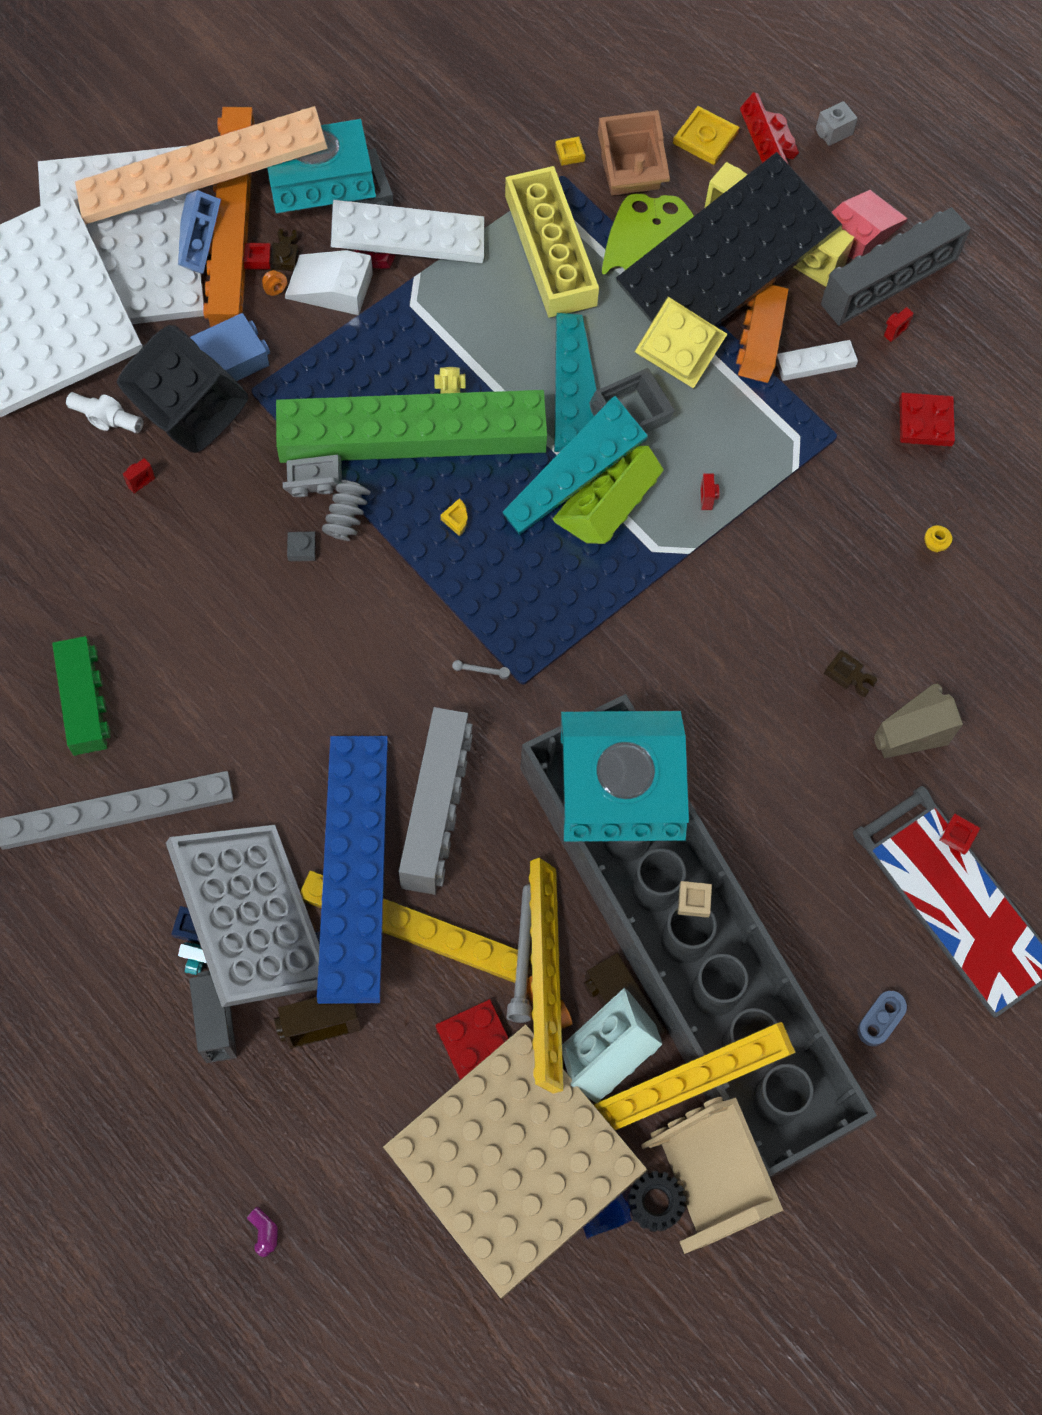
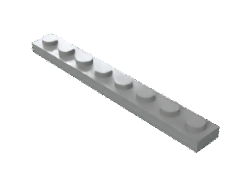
M225 771L0 818V847L2 850L232 802L234 799L229 773Z

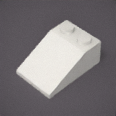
M348 250L299 255L285 293V299L359 315L373 275L371 256Z

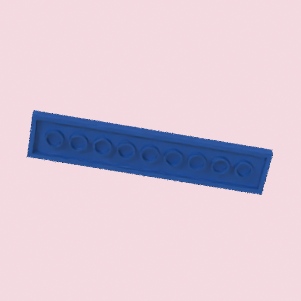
M330 736L317 985L318 1004L380 1003L387 736Z

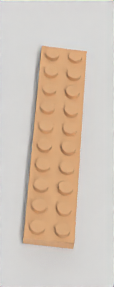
M316 107L302 109L282 117L75 181L81 217L86 225L328 149Z

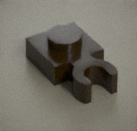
M280 228L278 230L279 243L273 242L270 269L294 271L299 253L298 245H296L298 241L297 232L293 230L290 237H284L283 229Z
M842 649L824 672L826 676L845 689L852 684L855 686L856 692L862 697H866L869 692L862 683H868L874 687L877 682V678L874 675L863 674L861 670L864 665Z

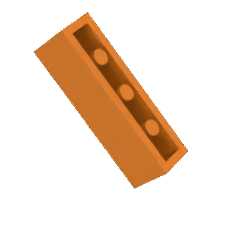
M771 284L747 303V306H750L751 309L746 311L743 325H747V329H743L739 343L744 346L743 349H739L736 364L740 365L739 376L766 383L769 382L775 368L789 289Z

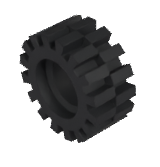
M652 1171L649 1174H643L632 1185L628 1195V1210L633 1216L632 1219L634 1222H638L641 1228L649 1229L651 1232H661L671 1228L680 1220L685 1210L686 1196L683 1195L684 1189L682 1185L679 1186L678 1180L675 1177L671 1178L668 1176L669 1173L666 1172L658 1173V1171ZM659 1189L667 1195L668 1207L665 1212L654 1214L646 1208L644 1199L648 1191Z

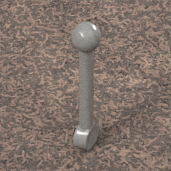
M456 660L452 664L453 669L456 671L465 669L499 675L501 679H508L510 676V670L506 667H502L499 670L463 664L460 660Z

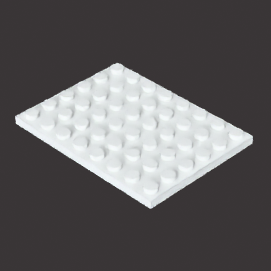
M186 146L38 161L40 204L42 206L70 193L80 212L75 181ZM193 191L86 224L132 324L204 316L201 273L178 265L181 216L186 195Z
M70 193L0 224V417L129 358L137 354L143 347Z

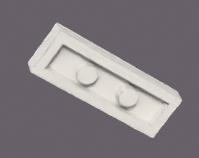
M850 340L779 353L776 357V364L782 381L856 367L858 362Z

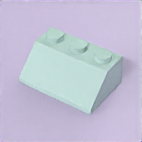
M623 988L562 1044L565 1066L569 1077L572 1079L570 1084L572 1087L578 1086L585 1096L598 1103L604 1096L611 1093L623 1079L632 1074L643 1061L653 1055L662 1045V1041L655 1023L630 992Z

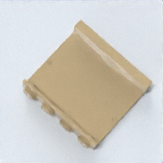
M722 1097L711 1099L704 1103L705 1109L699 1107L685 1114L687 1119L682 1117L668 1123V1127L650 1133L652 1139L641 1144L642 1149L662 1144L673 1174L678 1180L677 1183L679 1186L682 1185L684 1189L683 1195L686 1196L685 1204L697 1231V1234L680 1241L684 1254L712 1244L783 1211L736 1098L723 1101Z

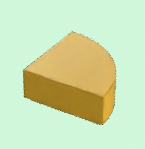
M459 498L440 517L448 527L461 536L466 529L468 516L466 506Z

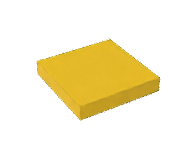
M697 106L674 136L673 144L715 165L739 133L740 127Z

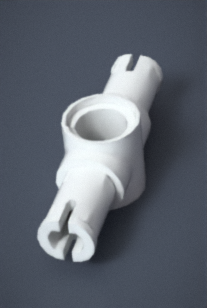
M71 392L66 399L68 408L84 413L90 423L101 430L108 431L110 427H121L138 434L143 428L144 422L141 417L124 412L120 403L110 396L101 395L99 399H89Z

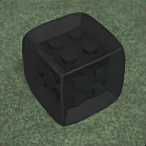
M168 325L156 333L130 360L117 379V384L123 393L146 417L165 431L173 441L192 453H198L216 439L240 413L248 400V394L235 379L213 358L200 350L198 345L175 325Z

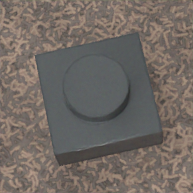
M288 532V561H315V532Z

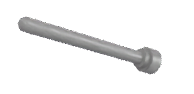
M530 884L525 885L522 892L515 993L511 1003L507 1005L506 1018L518 1023L530 1021L532 1010L529 1000L526 999L531 942Z

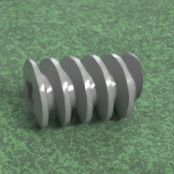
M341 480V484L336 486V491L339 494H334L332 498L336 504L329 506V511L332 514L326 515L325 520L329 524L323 525L322 531L334 538L350 541L348 535L357 534V531L351 528V525H360V521L354 516L363 515L364 511L358 508V505H367V501L361 495H370L371 491L358 483Z

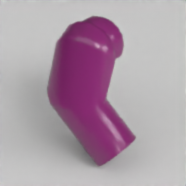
M256 1207L248 1215L247 1219L258 1229L257 1243L254 1246L255 1252L261 1257H266L277 1246L278 1228L259 1207Z

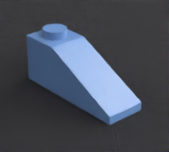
M199 190L186 195L180 222L179 266L201 274L204 273L221 199Z

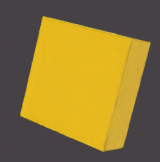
M579 137L555 142L561 166L585 161V153Z

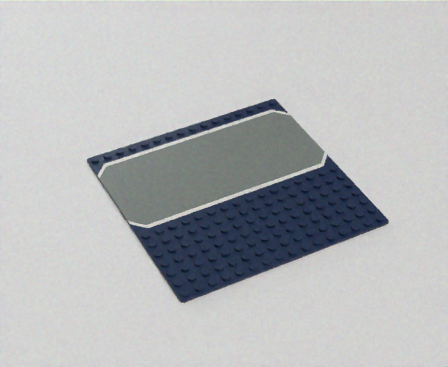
M565 176L558 178L599 286L598 304L596 307L567 314L583 315L596 389L599 390L649 368L675 410L668 423L647 432L648 439L639 445L650 447L664 471L657 478V482L644 494L642 501L628 514L626 521L616 529L613 537L605 544L586 543L554 522V516L569 499L521 535L517 533L503 515V511L560 453L554 452L556 316L548 318L511 211L484 228L483 263L439 259L252 388L253 397L275 421L276 400L440 394V389H435L434 375H440V368L459 367L460 374H465L466 388H460V393L544 390L547 426L546 453L341 460L342 480L358 483L371 491L370 495H361L367 501V505H358V508L364 511V517L504 667L510 670V674L516 681L522 685L532 680L831 445L837 437V434L773 373L768 383L739 376L740 365L736 364L739 349H743L744 345L739 344L740 342L721 324L717 328L727 333V336L694 388L634 353L651 322L616 282V277L625 271L623 267L615 266L606 274H602L605 250L614 222ZM636 389L617 397L638 424L653 417ZM703 473H714V484H719V500H714L712 510H701L700 485ZM459 498L465 504L468 516L466 529L461 536L448 527L440 517Z

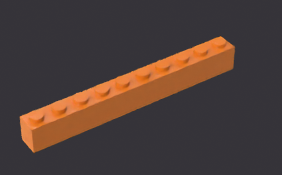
M222 107V117H218L217 120L218 133H221L220 136L255 125L252 107ZM252 172L213 184L216 198L221 199L214 226L213 239H211L209 255L212 256L211 260H207V275L210 276V281L205 282V294L208 297V303H204L203 311L204 318L209 319L210 327L243 313L246 271L243 261L245 243L248 240Z

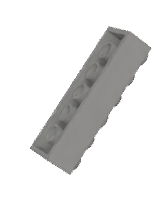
M433 708L399 869L401 889L436 895L437 886H443L446 871L443 858L448 859L451 848V833L448 831H454L457 814H455L456 805L454 804L460 803L462 792L461 777H465L467 751H470L473 735L471 733L473 724L468 723V713Z

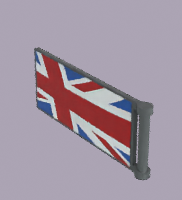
M920 786L913 791L912 796L867 826H860L854 830L853 835L856 841L873 858L992 1017L996 1018L1042 985V940L971 849L964 855L939 841L949 821L934 803L928 790ZM921 804L926 808L921 814L876 844L873 843L871 836L917 805Z

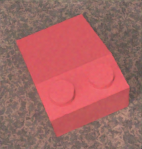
M871 190L842 202L832 211V214L841 222L842 229L854 237L848 255L851 259L871 252L875 246L886 241L908 219Z

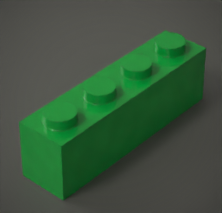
M86 636L53 642L68 748L73 756L108 749L106 739L111 738L108 722H103L102 713L107 712L104 697L99 696L98 687H102L103 684L100 671H95L94 662L99 661L96 646H91Z

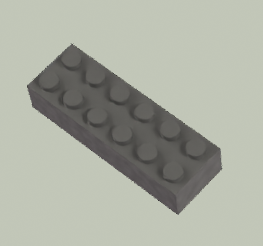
M952 207L944 212H937L931 219L924 223H917L904 234H897L886 244L875 246L866 255L855 257L846 266L835 268L829 274L821 306L838 326L844 324L958 260L971 228Z

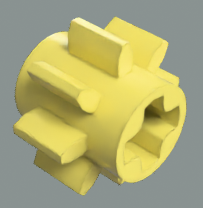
M459 367L440 368V375H434L435 389H440V394L460 393V388H466L465 374H460Z

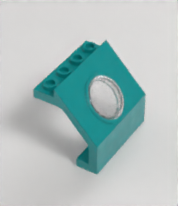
M361 119L321 125L328 149L267 167L276 213L333 204V200L355 201L376 197L372 168Z
M681 711L561 712V743H563L564 842L686 840L687 823H689L686 735Z

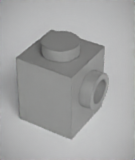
M843 101L820 112L816 131L819 137L823 138L830 146L853 135L858 118Z

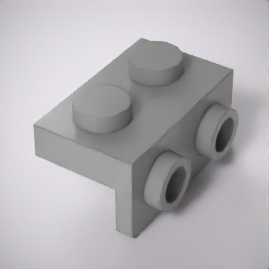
M339 455L287 461V482H283V489L293 497H305L310 492H317L319 494L333 493V490H336V486L341 484L342 480L341 457Z

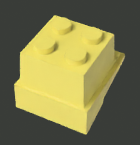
M668 297L634 353L694 388L727 336V333Z

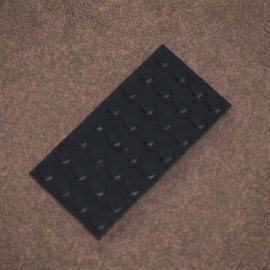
M776 152L618 275L616 282L651 323L666 298L670 297L717 327L842 229V224Z

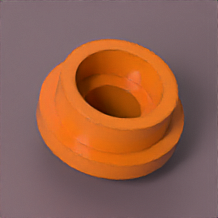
M276 270L267 272L262 279L263 290L270 296L280 294L287 286L286 276Z

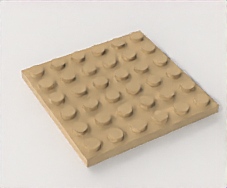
M526 1024L383 1146L501 1299L647 1171L646 1167L579 1087L571 1086L572 1079L564 1070L563 1091L552 1094L535 1085L533 1076L535 1059L532 1044L534 1034Z

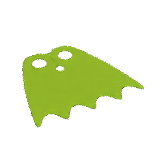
M631 194L627 196L618 210L609 234L602 265V274H606L615 266L623 267L626 270L694 217L688 206L676 196L663 195L659 198H650L645 194ZM636 201H643L647 204L648 209L646 212L639 213L633 209L632 204ZM667 202L674 203L678 207V211L675 214H668L663 210V205ZM654 218H658L661 221V223L659 225H656L652 222V220Z

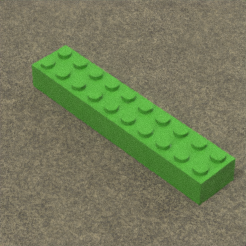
M544 390L276 400V441L280 463H287L289 460L339 455L341 460L546 453L547 426Z

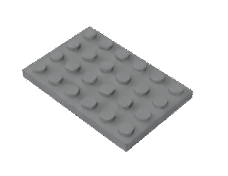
M269 825L170 837L166 845L222 1008L317 990L320 945L276 826Z

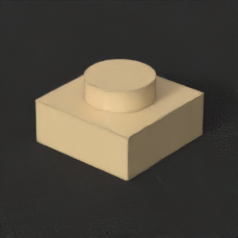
M681 881L679 885L678 915L709 917L712 884Z

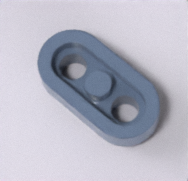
M886 991L877 998L858 1025V1036L863 1043L868 1046H879L887 1040L906 1013L907 1004L904 997L898 992ZM885 1004H891L894 1008V1012H887L885 1010ZM868 1027H874L877 1030V1036H871L868 1033Z

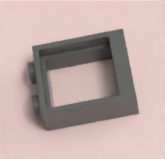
M649 368L595 391L589 402L591 412L595 416L614 396L620 397L636 389L653 416L639 423L645 433L668 423L675 410Z
M210 971L200 972L197 974V977L189 978L198 1053L206 1063L237 1058L231 1006L222 1008Z

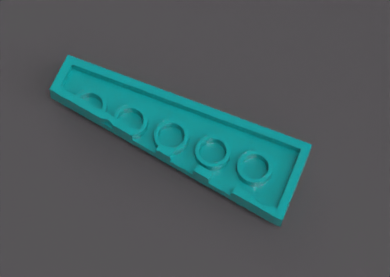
M557 313L554 452H561L594 417L589 402L597 389L583 315Z
M614 396L503 511V515L517 533L521 535L648 439V435L618 398Z

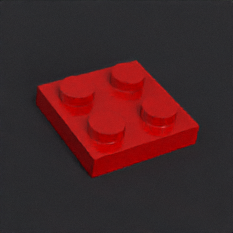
M901 393L899 398L900 443L952 447L955 442L953 396Z
M490 999L435 1025L459 1080L463 1079L509 1039Z

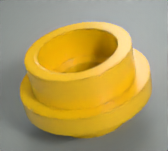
M932 526L927 530L924 539L926 546L931 551L940 552L950 546L952 535L943 526ZM935 535L940 536L942 540L937 539Z

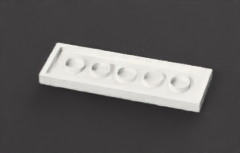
M333 200L331 247L483 263L484 216Z

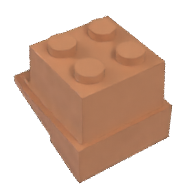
M658 110L599 118L598 137L602 149L601 157L611 196L657 190L660 188L661 182L670 181Z

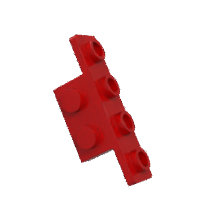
M753 92L740 107V111L760 159L763 163L777 152L788 164L786 158L794 159L799 154V151L795 144V138L791 135L788 128L787 120L780 113L776 114L765 111L759 94Z

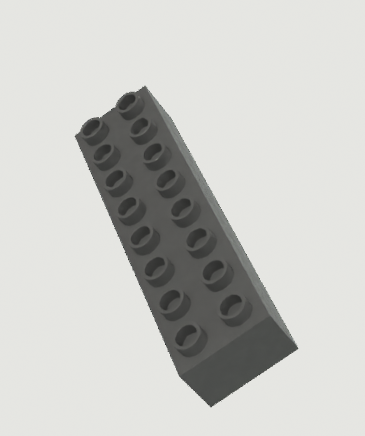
M624 694L589 712L636 710L627 695ZM561 726L522 744L520 769L685 1063H689L774 1024L783 1023L795 1050L794 1054L703 1092L707 1101L717 1097H722L723 1101L733 1098L737 1099L769 1177L772 1178L858 1130L877 1116L689 799V823H687L686 840L564 842V766ZM627 743L616 744L608 748L600 756L597 763V777L604 790L612 796L621 799H632L642 795L649 789L654 778V767L648 754L640 747ZM681 881L712 884L709 917L678 915L679 885Z

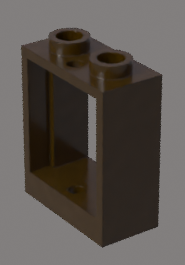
M317 997L277 1007L279 1017L274 1018L278 1036H280L281 1042L286 1041L290 1049L361 1031L355 1003L318 1004Z

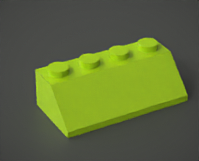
M638 446L571 496L554 516L553 520L556 524L586 543L605 544L613 537V533L620 524L626 521L632 509L642 501L648 489L657 482V478L664 469L649 446Z

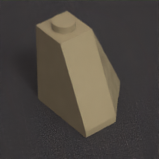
M934 684L883 721L874 738L876 747L882 751L884 759L949 745L963 725L954 698L950 694L943 695L942 687L939 684Z

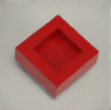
M245 243L244 268L270 269L271 244Z
M907 307L899 314L897 312L893 313L886 322L887 329L884 337L890 342L895 340L908 329L914 313Z
M145 458L138 463L130 465L123 473L127 487L134 494L155 479L152 467Z
M703 473L700 485L701 510H712L714 500H719V484H714V473Z
M954 813L939 841L965 855L969 851L980 828Z

